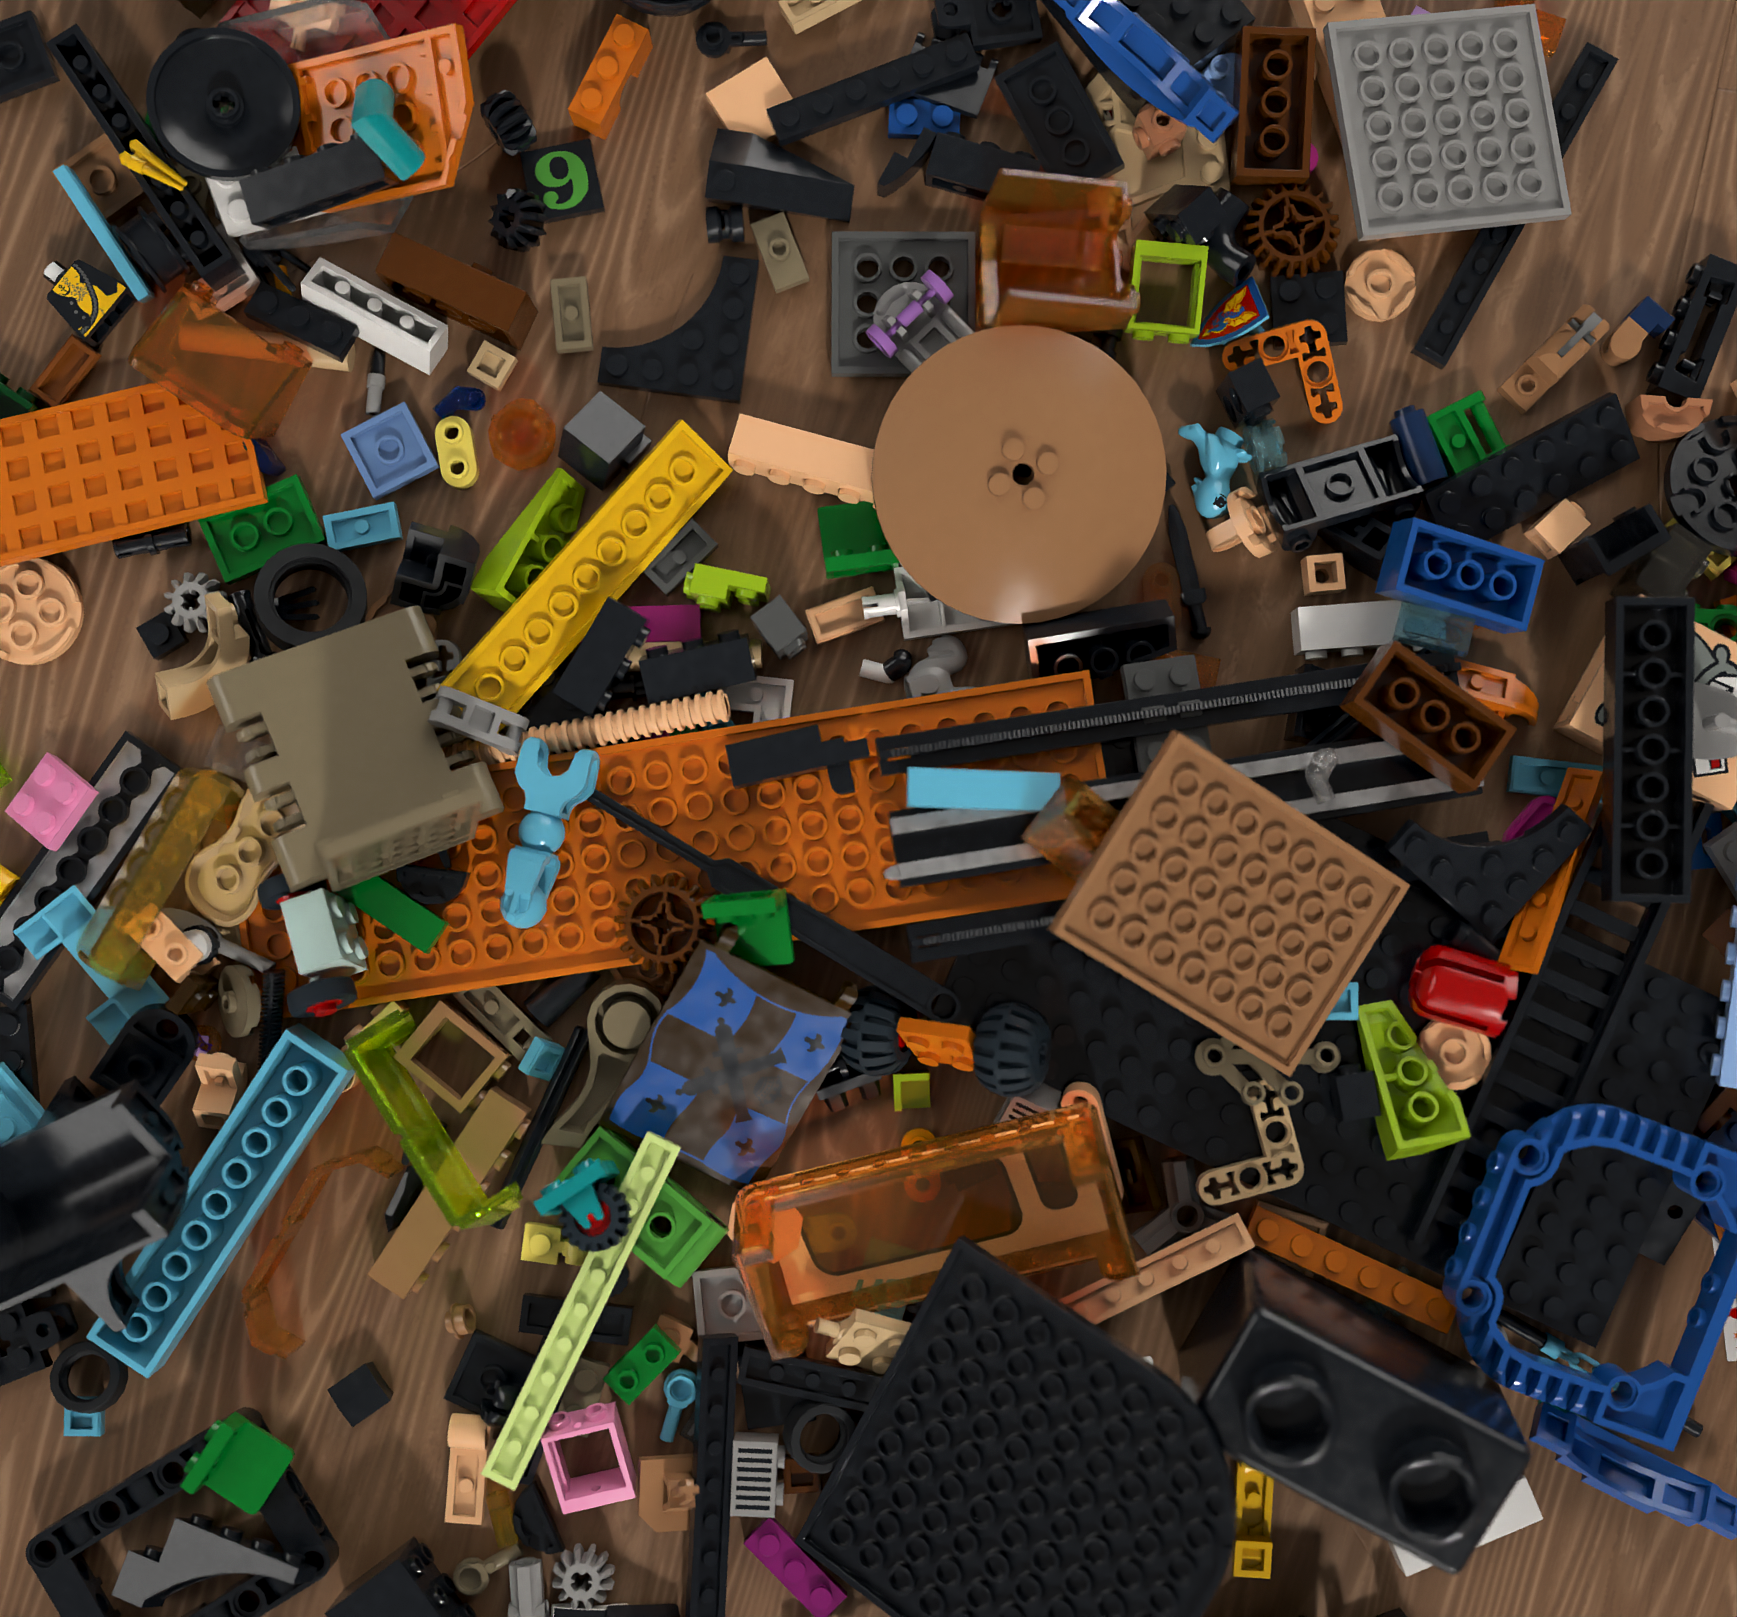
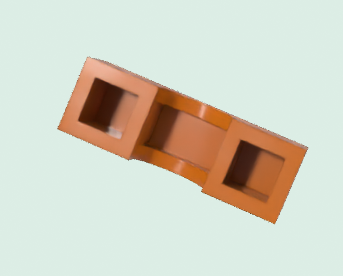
M616 14L568 107L575 126L606 140L621 111L620 98L628 78L631 75L638 78L653 48L649 29Z

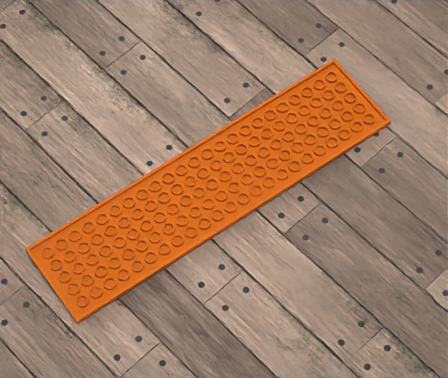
M1089 670L589 749L596 751L600 758L595 789L713 860L724 858L734 860L780 889H786V892L852 932L1065 900L1092 859L1073 860L899 889L898 880H890L883 875L885 870L895 865L887 813L917 807H906L907 773L880 777L874 741L876 738L1095 705ZM818 725L822 742L842 737L845 742L863 738L867 739L870 758L849 762L855 792L840 795L833 791L828 769L735 789L725 745ZM1101 743L941 768L1060 773V785L1106 778ZM578 751L548 755V769L552 776H560L568 771L574 755ZM908 756L890 758L887 761L905 759ZM518 760L490 764L487 767L504 805V812L478 821L474 839L449 848L452 867L446 870L471 873L464 890L456 898L444 904L428 905L421 903L449 922L448 926L430 953L425 954L355 906L359 917V922L355 924L358 936L364 939L368 949V957L365 958L368 969L348 976L352 978L355 984L357 999L338 1010L642 964L644 957L636 963L629 961L630 956L635 951L634 948L626 952L621 951L620 946L629 940L628 937L617 938L615 936L616 931L625 929V923L621 924L614 921L615 916L626 917L627 911L618 907L619 902L631 904L633 901L626 895V891L632 889L638 894L641 893L637 881L642 879L649 887H652L651 875L657 874L661 879L662 885H664L665 876L669 873L674 875V886L677 885L681 877L688 879L686 891L693 885H698L701 889L695 897L696 900L703 896L710 898L713 895L723 893L711 887L706 871L585 800L572 809L569 820L562 819L565 826V839L561 847L553 853L559 856L558 860L561 862L560 870L547 899V912L543 919L535 926L527 929L516 928L510 925L500 911V899L505 891L508 855L511 849H515V845L522 846L519 840L518 827L522 819L531 811L524 809L526 795L518 784L515 775ZM239 804L224 806L227 830L234 821ZM438 853L407 864L445 869ZM280 865L270 874L268 879L282 873ZM396 869L379 875L406 893L401 883L398 882ZM326 879L327 890L332 892L330 884ZM662 894L649 899L641 908L638 916L654 914L658 908L659 901H662ZM674 894L673 903H676L675 910L678 917L683 920L694 921L688 904L681 897ZM258 901L252 914L239 924L241 946L276 962V969L283 968L286 970L282 1016L283 1019L293 1016L289 1012L287 995L296 988L310 983V978L299 974L282 910L264 909L260 901ZM667 914L662 915L664 919L648 921V924L663 928V934H667V929H672L673 926L682 927V924L673 923V921L668 920ZM706 918L704 923L715 926V918ZM637 927L642 943L650 951L656 953L657 945H654L655 939L652 931L647 928ZM716 930L714 932L704 931L702 937L710 939L715 944L717 939ZM692 932L677 933L673 937L671 946L668 948V955L682 949L689 941ZM792 935V941L800 940ZM247 966L254 975L248 976L251 984L257 983L261 1001L265 1000L261 997L265 996L262 995V992H265L262 990L265 987L262 986L265 983L262 980L266 979L263 978V975L266 974Z

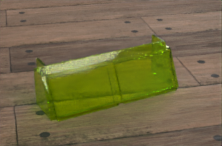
M396 1010L346 1040L345 1043L348 1049L343 1053L393 1134H401L403 1137L399 1144L451 1227L459 1226L461 1230L491 1225L520 1207L518 1201L523 1199L517 1182H514L493 1197L487 1198L409 1071L393 1058L397 1053L394 1047L408 1040L417 1029L409 1011L402 1015L399 1010Z

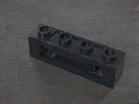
M1709 254L1702 261L1694 263L1690 267L1685 278V283L1688 284L1685 295L1679 297L1672 310V316L1675 317L1671 329L1668 328L1659 343V349L1662 350L1658 362L1655 361L1646 376V382L1649 383L1645 395L1666 396L1668 404L1676 408L1680 407L1682 401L1687 398H1701L1737 307V264L1713 254ZM1717 302L1715 310L1707 314L1690 360L1683 358L1677 364L1679 356L1685 353L1704 305L1712 307Z

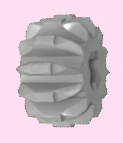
M186 572L183 575V583L176 579L171 580V584L176 590L174 593H164V597L172 601L164 610L168 614H174L171 623L177 627L183 625L184 631L193 633L198 628L200 632L207 633L208 622L204 595L219 592L225 599L228 598V595L224 591H218L221 585L218 580H209L208 575L203 572H199L196 577ZM195 597H198L197 601L200 604L197 609L194 608L195 603L192 601Z
M580 1542L575 1544L573 1553L564 1550L560 1556L562 1562H556L553 1567V1572L558 1576L553 1579L552 1586L553 1588H563L558 1597L560 1601L566 1600L568 1597L573 1599L571 1602L572 1609H576L579 1602L583 1601L584 1606L589 1610L593 1607L594 1599L603 1603L607 1597L606 1591L613 1589L615 1581L610 1576L614 1574L615 1566L605 1564L609 1557L607 1551L602 1552L599 1556L595 1554V1543L590 1545L587 1552L584 1551ZM586 1572L590 1574V1578L584 1577L582 1580L577 1577L578 1573L580 1575Z

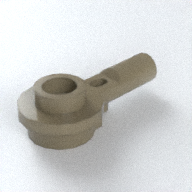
M516 1541L484 1561L477 1557L463 1559L453 1572V1582L456 1589L466 1596L480 1594L486 1589L491 1573L524 1554L520 1543Z

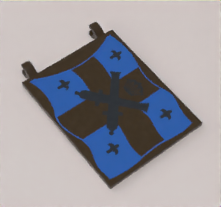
M729 922L724 923L715 944L700 938L600 1117L598 1124L640 1144L649 1130L682 1146L676 1161L748 1193L755 1187H761L842 1050L840 1043H846V1039L841 1038L843 1028H850L852 1022H847V1019L851 1015V1010L849 1009L856 1001L858 991L857 984L845 980L834 1002L730 952L738 939V926Z

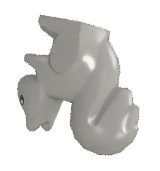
M942 635L934 639L932 645L927 648L929 657L917 662L909 675L904 677V690L907 699L977 688L975 686L953 687L950 675L964 668L968 655L962 641L951 635Z

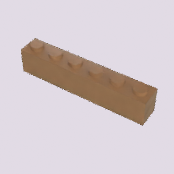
M498 1086L488 1091L367 1276L403 1300L412 1291L416 1294L421 1291L430 1277L426 1270L432 1261L439 1263L451 1245L446 1242L453 1229L459 1232L471 1215V1213L466 1211L473 1199L479 1202L489 1189L491 1182L486 1179L494 1168L500 1171L512 1153L507 1148L514 1137L520 1140L530 1127L532 1121L527 1118L532 1112L531 1108Z

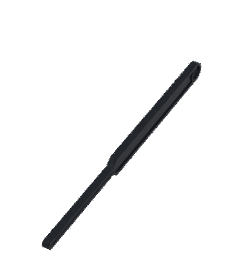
M597 789L587 799V801L706 871L711 887L723 894L780 889L730 858L713 860ZM786 892L791 934L936 1022L950 1023L958 1017L961 1003L954 992ZM941 994L951 996L956 1003L954 1014L946 1019L937 1017L932 1010L933 1000Z

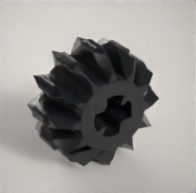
M504 89L499 93L495 92L487 97L485 102L480 104V112L485 125L505 153L514 156L519 152L522 153L529 149L530 145L537 141L536 129L532 124L533 121L514 93Z
M508 188L506 193L497 194L498 204L490 206L494 213L488 222L494 226L491 236L498 240V245L518 252H529L531 247L540 246L539 236L547 235L543 227L544 223L550 219L543 215L547 205L539 200V195L518 188Z

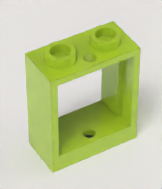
M1136 239L1131 251L1124 333H1132V339L1152 341L1154 335L1167 336V342L1175 344H1189V339L1200 335L1209 246ZM1142 261L1193 266L1187 326L1136 321Z

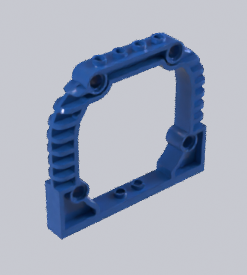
M1588 1103L1568 1106L1547 1118H1541L1527 1132L1521 1130L1507 1132L1500 1139L1496 1150L1489 1155L1486 1164L1487 1173L1482 1185L1474 1192L1472 1199L1473 1208L1469 1218L1460 1227L1458 1246L1454 1256H1451L1445 1265V1278L1442 1285L1443 1295L1456 1308L1458 1328L1469 1355L1478 1367L1495 1382L1513 1391L1585 1416L1593 1423L1674 1451L1737 1295V1152L1611 1105ZM1528 1145L1526 1156L1519 1160L1518 1154L1520 1149ZM1590 1145L1616 1148L1672 1169L1673 1181L1677 1188L1700 1201H1705L1713 1223L1725 1229L1710 1269L1702 1278L1701 1291L1695 1306L1688 1313L1687 1326L1671 1365L1656 1360L1643 1368L1627 1373L1616 1364L1604 1363L1597 1366L1592 1373H1586L1513 1346L1507 1342L1497 1327L1496 1321L1502 1309L1504 1296L1502 1286L1496 1279L1495 1274L1529 1189L1549 1180L1557 1170L1563 1154L1569 1150ZM1703 1172L1702 1180L1696 1185V1178ZM1472 1286L1470 1296L1462 1299L1464 1290ZM1619 1382L1618 1388L1611 1392L1612 1387Z

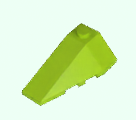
M557 468L485 558L472 582L471 590L494 608L506 612L570 541L571 533L577 529L585 488L562 468Z
M1388 1000L1358 1006V1020L1356 1021L1365 1068L1372 1070L1374 1073L1381 1116H1376L1375 1121L1386 1160L1421 1155L1470 1138V1131L1460 1099L1453 1089L1449 1090L1437 1072L1439 1070L1432 1059L1429 1060L1416 1041L1417 1036L1393 1001Z

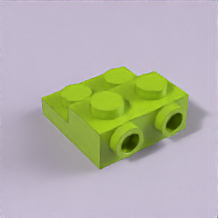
M695 563L693 572H687L683 587V593L686 594L687 599H692L699 604V609L713 613H720L721 608L730 609L733 596L738 597L739 603L759 606L760 601L768 603L771 591L768 578L698 563Z

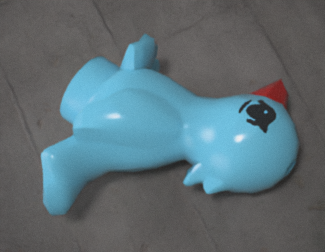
M1199 423L1181 426L1178 429V434L1194 442L1198 448L1200 464L1205 474L1203 481L1200 478L1194 477L1195 485L1191 486L1196 509L1205 518H1221L1229 514L1227 497L1231 493L1230 479L1238 463H1247L1252 459V455L1240 448L1244 442L1243 438L1230 429L1219 427L1215 434L1207 433Z

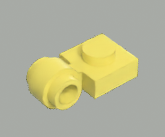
M528 1221L525 1224L520 1260L557 1265L560 1253L565 1256L566 1264L582 1266L589 1251L579 1250L578 1246H572L568 1242L569 1238L562 1239L563 1234L561 1230L564 1229L563 1226Z

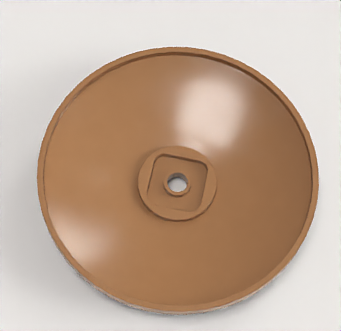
M1013 325L981 330L961 337L928 357L902 384L891 401L879 428L872 459V491L877 518L892 553L904 570L925 591L945 605L964 614L999 623L1026 624L1058 619L1093 604L1109 593L1129 574L1147 549L1162 512L1166 489V458L1162 435L1148 400L1137 383L1114 359L1093 344L1074 335L1040 326ZM1018 464H1026L1032 470L1033 477L1027 485H1019L1013 479L1012 472Z

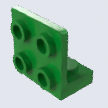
M863 501L857 504L847 503L818 508L826 579L893 571L894 568L899 566V561L892 553L883 535L873 503Z
M786 889L713 895L701 904L703 919L715 918L717 937L724 923L731 922L738 926V939L730 952L759 966L791 964L795 960Z

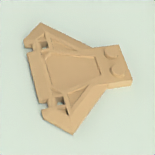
M1098 73L1086 87L1085 92L1120 154L1125 168L1086 190L1088 216H1099L1100 228L1090 229V241L1128 273L1130 271L1132 245L1136 239L1155 241L1157 239L1149 229L1150 221L1144 212L1175 184L1210 186L1214 194H1216L1220 187L1230 192L1225 132L1216 142L1212 143L1195 127L1187 126L1181 147L1168 156L1162 157L1160 155L1148 161L1143 150L1137 147L1132 135L1136 117L1101 74ZM1111 110L1112 120L1104 121L1103 111ZM1115 215H1122V225L1114 226Z

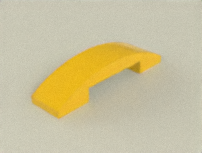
M1237 1460L1234 1480L1237 1523L1232 1553L1233 1577L1270 1579L1273 1547L1270 1531L1274 1480Z

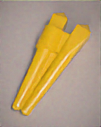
M137 139L129 141V147L134 155L126 151L118 155L122 165L141 175H147L180 191H183L184 186L188 184L183 177Z

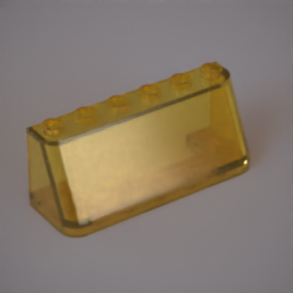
M193 767L182 769L174 776L77 943V954L83 963L116 983L138 991L141 990L156 961L139 947L213 819L229 827L233 823L240 801L246 793L234 780L213 770Z

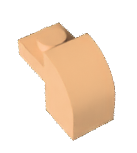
M199 1053L195 1068L201 1086L192 1110L199 1127L221 1130L246 1091L247 1065L246 1063L237 1062L236 1058L225 1053Z

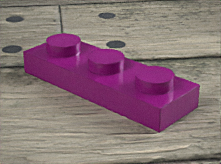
M766 1517L744 1539L743 1544L815 1617H828L847 1597V1591L812 1555L795 1543L796 1539L775 1518Z

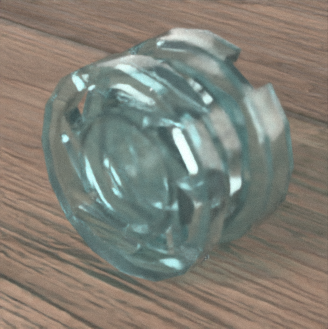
M1273 418L1263 421L1261 426L1252 427L1248 425L1243 428L1244 449L1252 455V459L1248 462L1253 473L1257 476L1258 473L1264 472V469L1272 467L1276 469L1287 465V452H1283L1282 445L1285 441L1280 427H1273L1272 424H1276Z

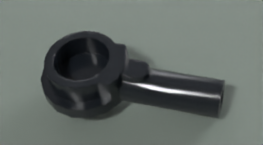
M711 21L703 24L697 31V48L707 57L719 58L724 54H729L731 47L767 46V31L730 32L724 24Z

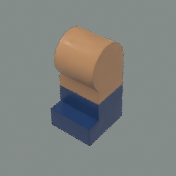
M1649 296L1645 297L1636 304L1604 340L1600 349L1602 359L1610 366L1617 367L1625 364L1639 353L1642 341L1648 334L1652 338L1657 337L1675 319Z

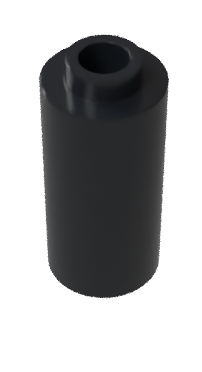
M599 971L547 978L524 1001V1005L542 1024L549 1028L601 977Z

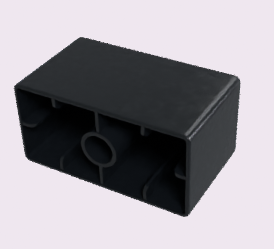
M1256 1248L1232 1259L1177 1355L1181 1388L1203 1412L1214 1429L1225 1454L1451 1575L1459 1574L1464 1569L1531 1461V1451L1499 1384L1480 1368Z

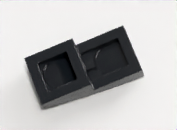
M924 127L908 158L894 151L877 183V195L885 198L913 178L930 157L937 133Z

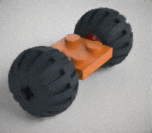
M872 985L858 990V997L850 1007L851 1015L847 1019V1022H852L850 1028H843L841 1038L846 1039V1043H840L843 1059L853 1069L866 1075L885 1076L898 1072L908 1063L912 1053H914L919 1062L928 1066H938L939 1063L951 1064L956 1069L970 1072L974 1069L977 1079L984 1087L1003 1097H1020L1037 1090L1045 1079L1051 1060L1052 1034L1049 1022L1036 1009L1022 1003L1001 1004L988 1010L982 1017L975 1035L969 1026L917 1019L916 1009L878 986Z

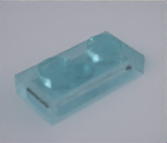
M1402 602L1392 640L1465 658L1469 650L1476 619Z

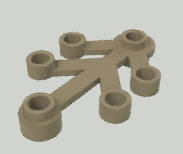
M1224 1036L1221 1039H1206L1195 1050L1194 1059L1199 1070L1209 1076L1222 1075L1241 1094L1242 1100L1247 1105L1255 1106L1261 1103L1266 1096V1091L1262 1084L1249 1082L1234 1065L1250 1066L1278 1093L1280 1101L1285 1105H1295L1303 1098V1089L1298 1083L1288 1082L1270 1064L1247 1050L1232 1049L1235 1043ZM1327 1041L1319 1042L1311 1049H1307L1298 1065H1310L1319 1073H1328L1339 1065L1341 1054L1338 1047L1333 1043ZM1210 1050H1215L1220 1054V1061L1218 1063H1213L1208 1059V1052ZM1321 1050H1328L1332 1054L1331 1062L1327 1063L1321 1059ZM1249 1087H1254L1259 1091L1260 1096L1258 1100H1251L1248 1097L1247 1090ZM1286 1087H1292L1296 1090L1297 1098L1295 1100H1289L1285 1096Z

